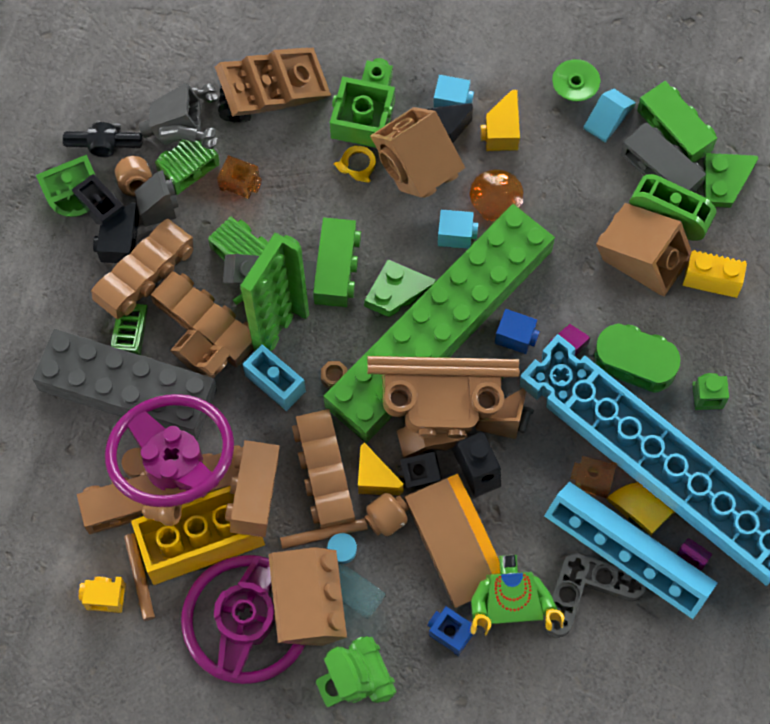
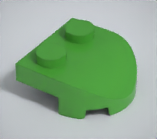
M87 154L36 175L49 206L55 212L66 217H77L87 213L72 192L74 187L92 174L95 175Z

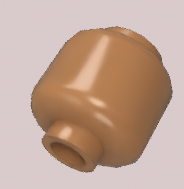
M128 156L121 159L115 168L118 187L122 193L134 197V191L152 177L148 163L138 156Z
M384 493L367 506V515L364 518L377 536L382 534L389 537L406 525L408 517L405 512L409 510V507L400 495L394 498L391 494Z

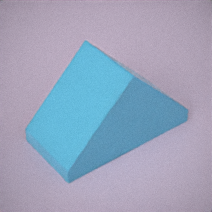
M616 89L603 93L583 129L606 143L634 108L636 102Z

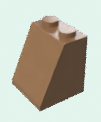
M627 203L614 215L611 224L600 235L596 244L603 261L664 297L686 266L692 252L681 221Z

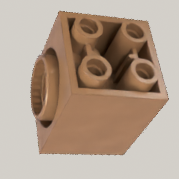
M413 107L370 135L379 151V157L384 168L402 192L421 198L431 196L437 191L436 187L442 183L455 180L459 176L458 173L465 169L436 111Z

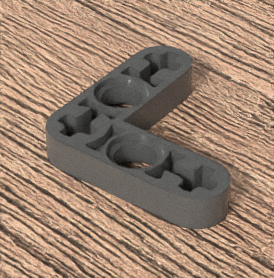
M570 554L562 565L552 598L555 605L559 607L557 610H560V608L572 610V613L570 614L568 611L564 613V624L567 625L566 627L563 626L560 630L554 629V623L551 622L552 631L547 629L546 631L549 635L556 638L564 637L569 633L584 586L627 601L639 600L645 593L646 586L615 565L582 554ZM576 561L580 563V568L584 572L578 571L575 581L572 582L569 581L572 568L568 567V565H573ZM600 570L610 572L612 582L607 585L600 584L596 579V573ZM618 575L623 576L620 581L622 583L629 584L631 580L636 581V587L640 588V590H635L634 594L629 593V587L620 584L618 589H615L614 586L618 580ZM563 588L572 589L575 592V600L571 603L563 602L559 598V591Z

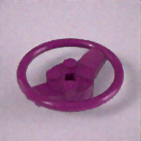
M184 394L154 397L130 409L112 429L105 448L107 473L115 487L126 497L137 503L152 507H174L190 503L200 497L203 498L209 491L218 486V483L228 471L234 453L233 432L228 420L220 410L201 398ZM166 406H186L197 409L209 416L217 425L222 437L221 457L213 472L203 464L202 452L194 436L180 430L176 426H169L165 429L147 412ZM127 428L141 449L143 466L151 483L161 490L179 487V490L185 489L187 491L173 495H153L136 489L124 479L117 464V449L120 439Z
M239 555L219 561L205 570L196 579L187 593L181 615L184 642L197 664L218 679L237 684H253L269 680L289 668L306 646L293 644L289 651L271 666L258 671L242 672L253 645L261 644L270 634L275 623L274 605L269 596L272 585L269 558L258 555ZM248 567L239 583H237L238 585L231 586L226 591H222L215 602L214 618L221 634L218 664H216L203 652L195 637L193 627L195 605L203 589L215 577L234 568ZM245 608H249L252 616L246 620H241L240 616L237 615L238 612H244Z

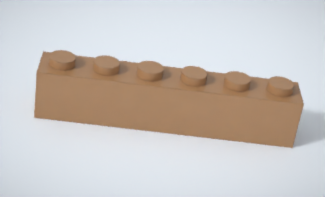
M234 446L233 458L228 471L218 483L219 485L208 493L231 486L232 477H238L239 468H235L237 450L243 451V447ZM221 453L202 455L203 464L211 472L217 466ZM146 471L142 472L139 477L132 479L124 477L136 489L153 495H173L187 491L185 489L179 490V487L161 490L151 483ZM113 482L103 487L98 485L85 488L82 493L77 494L84 527L89 535L131 523V520L143 517V504L126 497L115 487Z

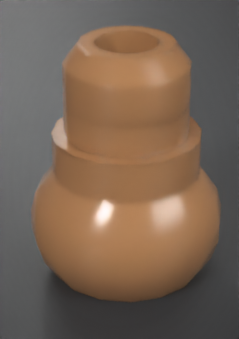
M143 505L142 513L147 519H154L164 525L173 526L180 521L182 507L181 505L174 507Z

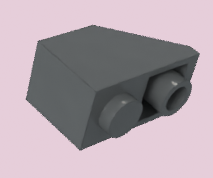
M163 170L158 171L134 191L145 227L161 223L166 219H176L174 208L179 207L172 180L165 179Z

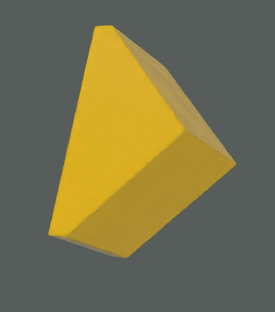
M363 443L360 446L358 494L382 495L389 493L392 496L401 495L404 491V484L370 447Z

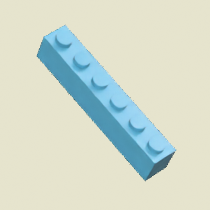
M571 482L557 494L544 515L547 519L692 619H694L717 585L716 581Z

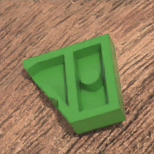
M706 153L704 156V172L706 173L704 197L710 200L715 207L731 208L755 167L758 156Z
M387 260L365 299L364 307L390 317L400 311L401 307L416 301L417 296L429 289L436 282V279Z

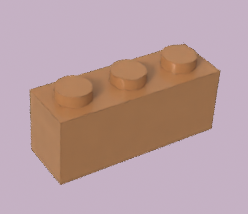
M245 440L243 451L237 450L235 468H239L238 477H232L230 494L235 495L234 503L227 504L225 521H230L231 533L266 537L280 445Z

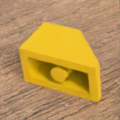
M511 90L486 114L485 125H480L481 141H486V151H512L519 149L520 129L517 90Z

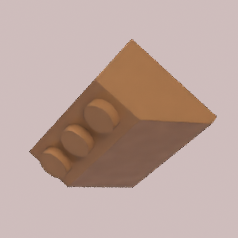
M313 547L268 554L278 643L324 646L347 638L336 550Z

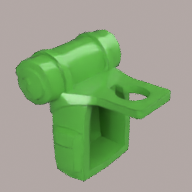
M359 637L351 643L349 649L336 647L327 653L324 661L329 673L316 680L318 689L327 707H331L344 700L355 703L367 696L374 703L388 702L397 693L393 684L395 681L393 677L389 676L379 653L380 647L375 643L373 637ZM331 679L338 691V696H331L327 692V684Z

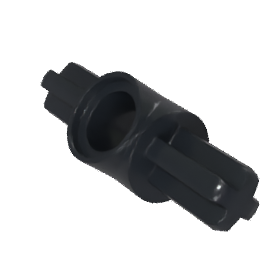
M106 122L94 123L92 127L88 128V132L66 131L62 137L64 147L88 148L92 155L97 157H110L114 152H117L118 148H141L143 145V136L140 132H118L114 125Z

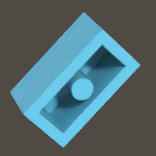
M263 344L243 363L245 376L285 411H288L306 392L304 379Z

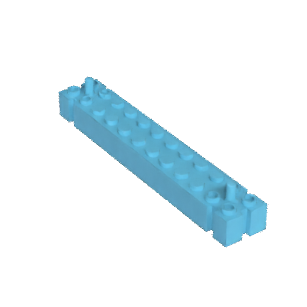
M557 334L543 350L542 363L535 359L520 376V387L524 388L536 400L543 395L547 399L546 408L760 582L768 586L770 583V503L585 355L581 360L575 357L576 348Z

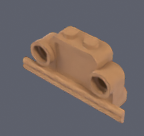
M368 356L367 374H382L383 407L391 416L401 417L405 415V424L409 431L419 433V437L422 438L436 437V434H448L449 438H463L465 434L474 428L479 418H490L500 410L504 403L501 377H519V359Z

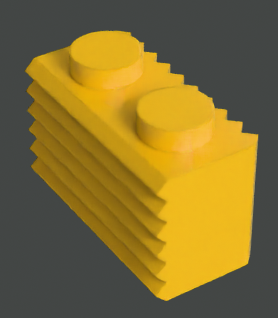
M693 250L686 265L682 286L737 298L743 286L747 263L745 260L743 262L740 259L736 261L734 258L730 260L729 257L724 258L723 255L719 257L718 255L713 256L712 253L708 255L707 252L702 253L701 251Z

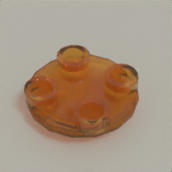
M494 169L485 171L475 178L471 184L469 196L472 205L482 214L483 218L493 221L498 219L512 204L520 209L524 191L520 181L513 174L504 170Z

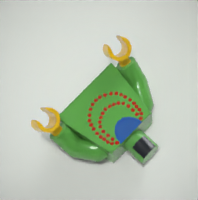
M517 555L499 556L500 574H487L486 579L479 583L471 599L473 623L470 631L472 634L476 633L477 626H482L485 629L484 634L486 636L491 624L544 620L543 615L546 616L545 627L549 631H552L551 620H557L561 628L564 625L563 613L557 610L550 592L539 577L533 576L532 572H518Z

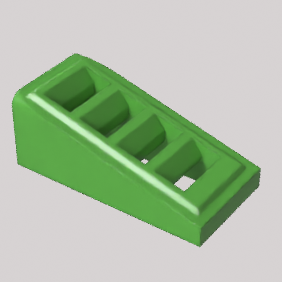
M136 304L132 312H140L139 316L124 315L118 320L116 319L111 339L112 347L141 355L147 305ZM124 321L137 322V326L123 325ZM122 330L136 331L135 335L122 334ZM121 340H132L133 344L121 343Z

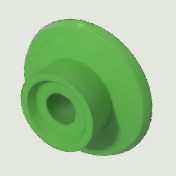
M572 59L561 63L555 69L552 82L557 93L563 98L570 101H584L591 98L598 91L600 76L596 68L590 63Z

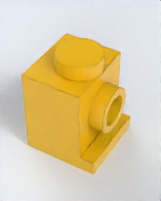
M95 577L94 580H85V583H81L79 587V600L82 601L86 610L122 613L126 583L122 577H116L115 582H112V579L107 577Z

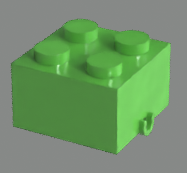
M342 77L338 95H334L332 102L334 109L330 120L331 139L376 148L370 135L390 123L395 105V87Z

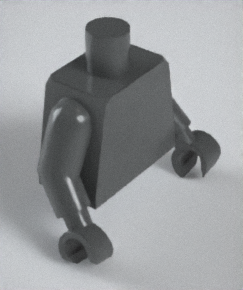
M186 82L150 104L149 119L139 124L141 134L144 138L155 134L159 141L165 145L179 140L192 142L197 140L201 141V145L206 149L214 148L218 139H213L216 129L207 128L204 132L200 131V99H204L207 102H216L218 100L216 94H207L210 92L216 93L215 87L212 84H205L202 89H198L197 87H190Z

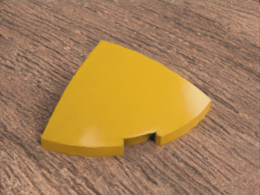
M639 482L623 486L607 497V500L627 519L631 517L650 536L676 513Z

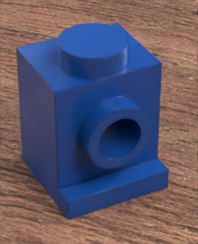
M445 606L441 613L436 611L427 625L431 628L429 636L454 652L453 654L458 657L473 636L470 631L472 623L447 606ZM451 627L455 630V634L447 636L444 634V629Z

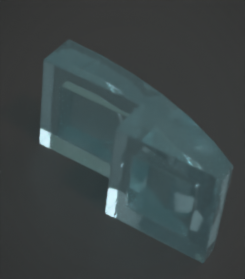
M339 563L343 604L347 603L368 620L384 600L386 594L355 571Z

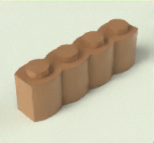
M170 219L164 220L129 255L124 257L110 273L97 282L91 290L93 301L117 320L124 315H129L135 309L136 301L142 297H148L154 291L155 283L162 278L166 279L174 271L175 264L181 260L185 261L190 257L193 252V237Z
M172 271L150 295L152 302L186 330H198L212 345L224 346L231 353L227 358L229 360L228 363L237 368L253 350L248 322L242 324L235 319L236 315L230 308L225 305L220 307L215 304L214 297L204 289L199 291L194 288L193 281L184 273L179 275Z
M327 409L296 416L297 425H293L292 430L295 443L301 441L303 449L302 452H298L301 469L307 468L309 475L308 479H304L307 496L313 495L315 506L310 507L313 523H320V528L323 529L354 522L355 515L330 410Z

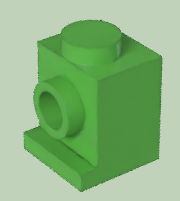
M376 58L373 62L367 61L362 80L390 86L393 77V65H389L386 60Z
M707 373L698 377L697 381H693L695 410L724 409L729 399L727 376Z

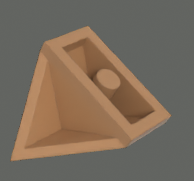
M524 388L505 398L500 410L492 417L486 419L479 418L474 426L475 429L516 439L526 397Z

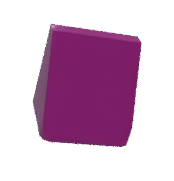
M571 324L558 333L576 348L575 356L589 345L590 337Z
M687 538L677 555L702 571L711 558L712 553L692 539Z

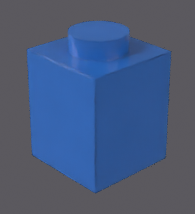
M505 309L496 332L495 344L527 354L529 346L535 347L540 331L536 330L537 319Z

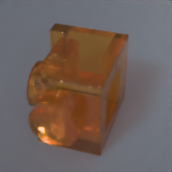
M229 155L217 177L219 190L223 192L227 190L248 199L252 192L257 193L262 183L258 166Z
M582 456L580 463L574 462L570 479L575 480L574 485L584 492L607 498L617 463H607ZM588 471L598 473V476L592 477L588 474Z

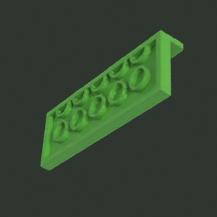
M274 233L240 286L254 352L262 344L270 351H273L279 341L278 334L283 327L287 328L294 314L304 319H307L309 316L301 246L291 236L285 235L283 237Z

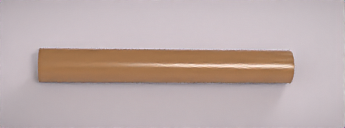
M365 518L354 522L281 537L280 540L282 549L328 539L338 533L350 534L367 530L368 526Z
M135 533L127 534L124 538L143 620H152L155 618L137 538Z

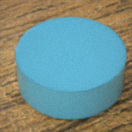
M346 533L335 534L330 538L327 549L336 550L338 564L351 562L357 553V545L354 538Z

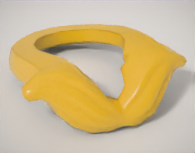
M353 146L344 152L339 162H334L333 164L341 173H349L355 180L369 183L371 181L369 175L375 168L376 159L373 152L367 147ZM355 153H363L370 159L369 166L360 172L348 168V160Z

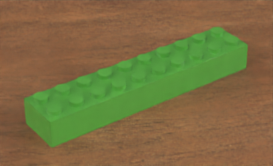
M512 204L324 395L325 408L329 409L336 418L367 444L393 417L383 407L382 374H367V357H451L552 252L555 237Z

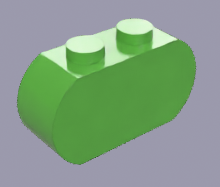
M648 174L641 178L629 200L630 205L681 221L687 239L692 241H699L705 237L717 213L715 206L707 198L653 174Z
M618 323L608 326L599 335L594 350V362L611 377L656 393L667 389L673 383L680 367V354L676 346L668 342L663 336L649 335L641 332L636 326Z

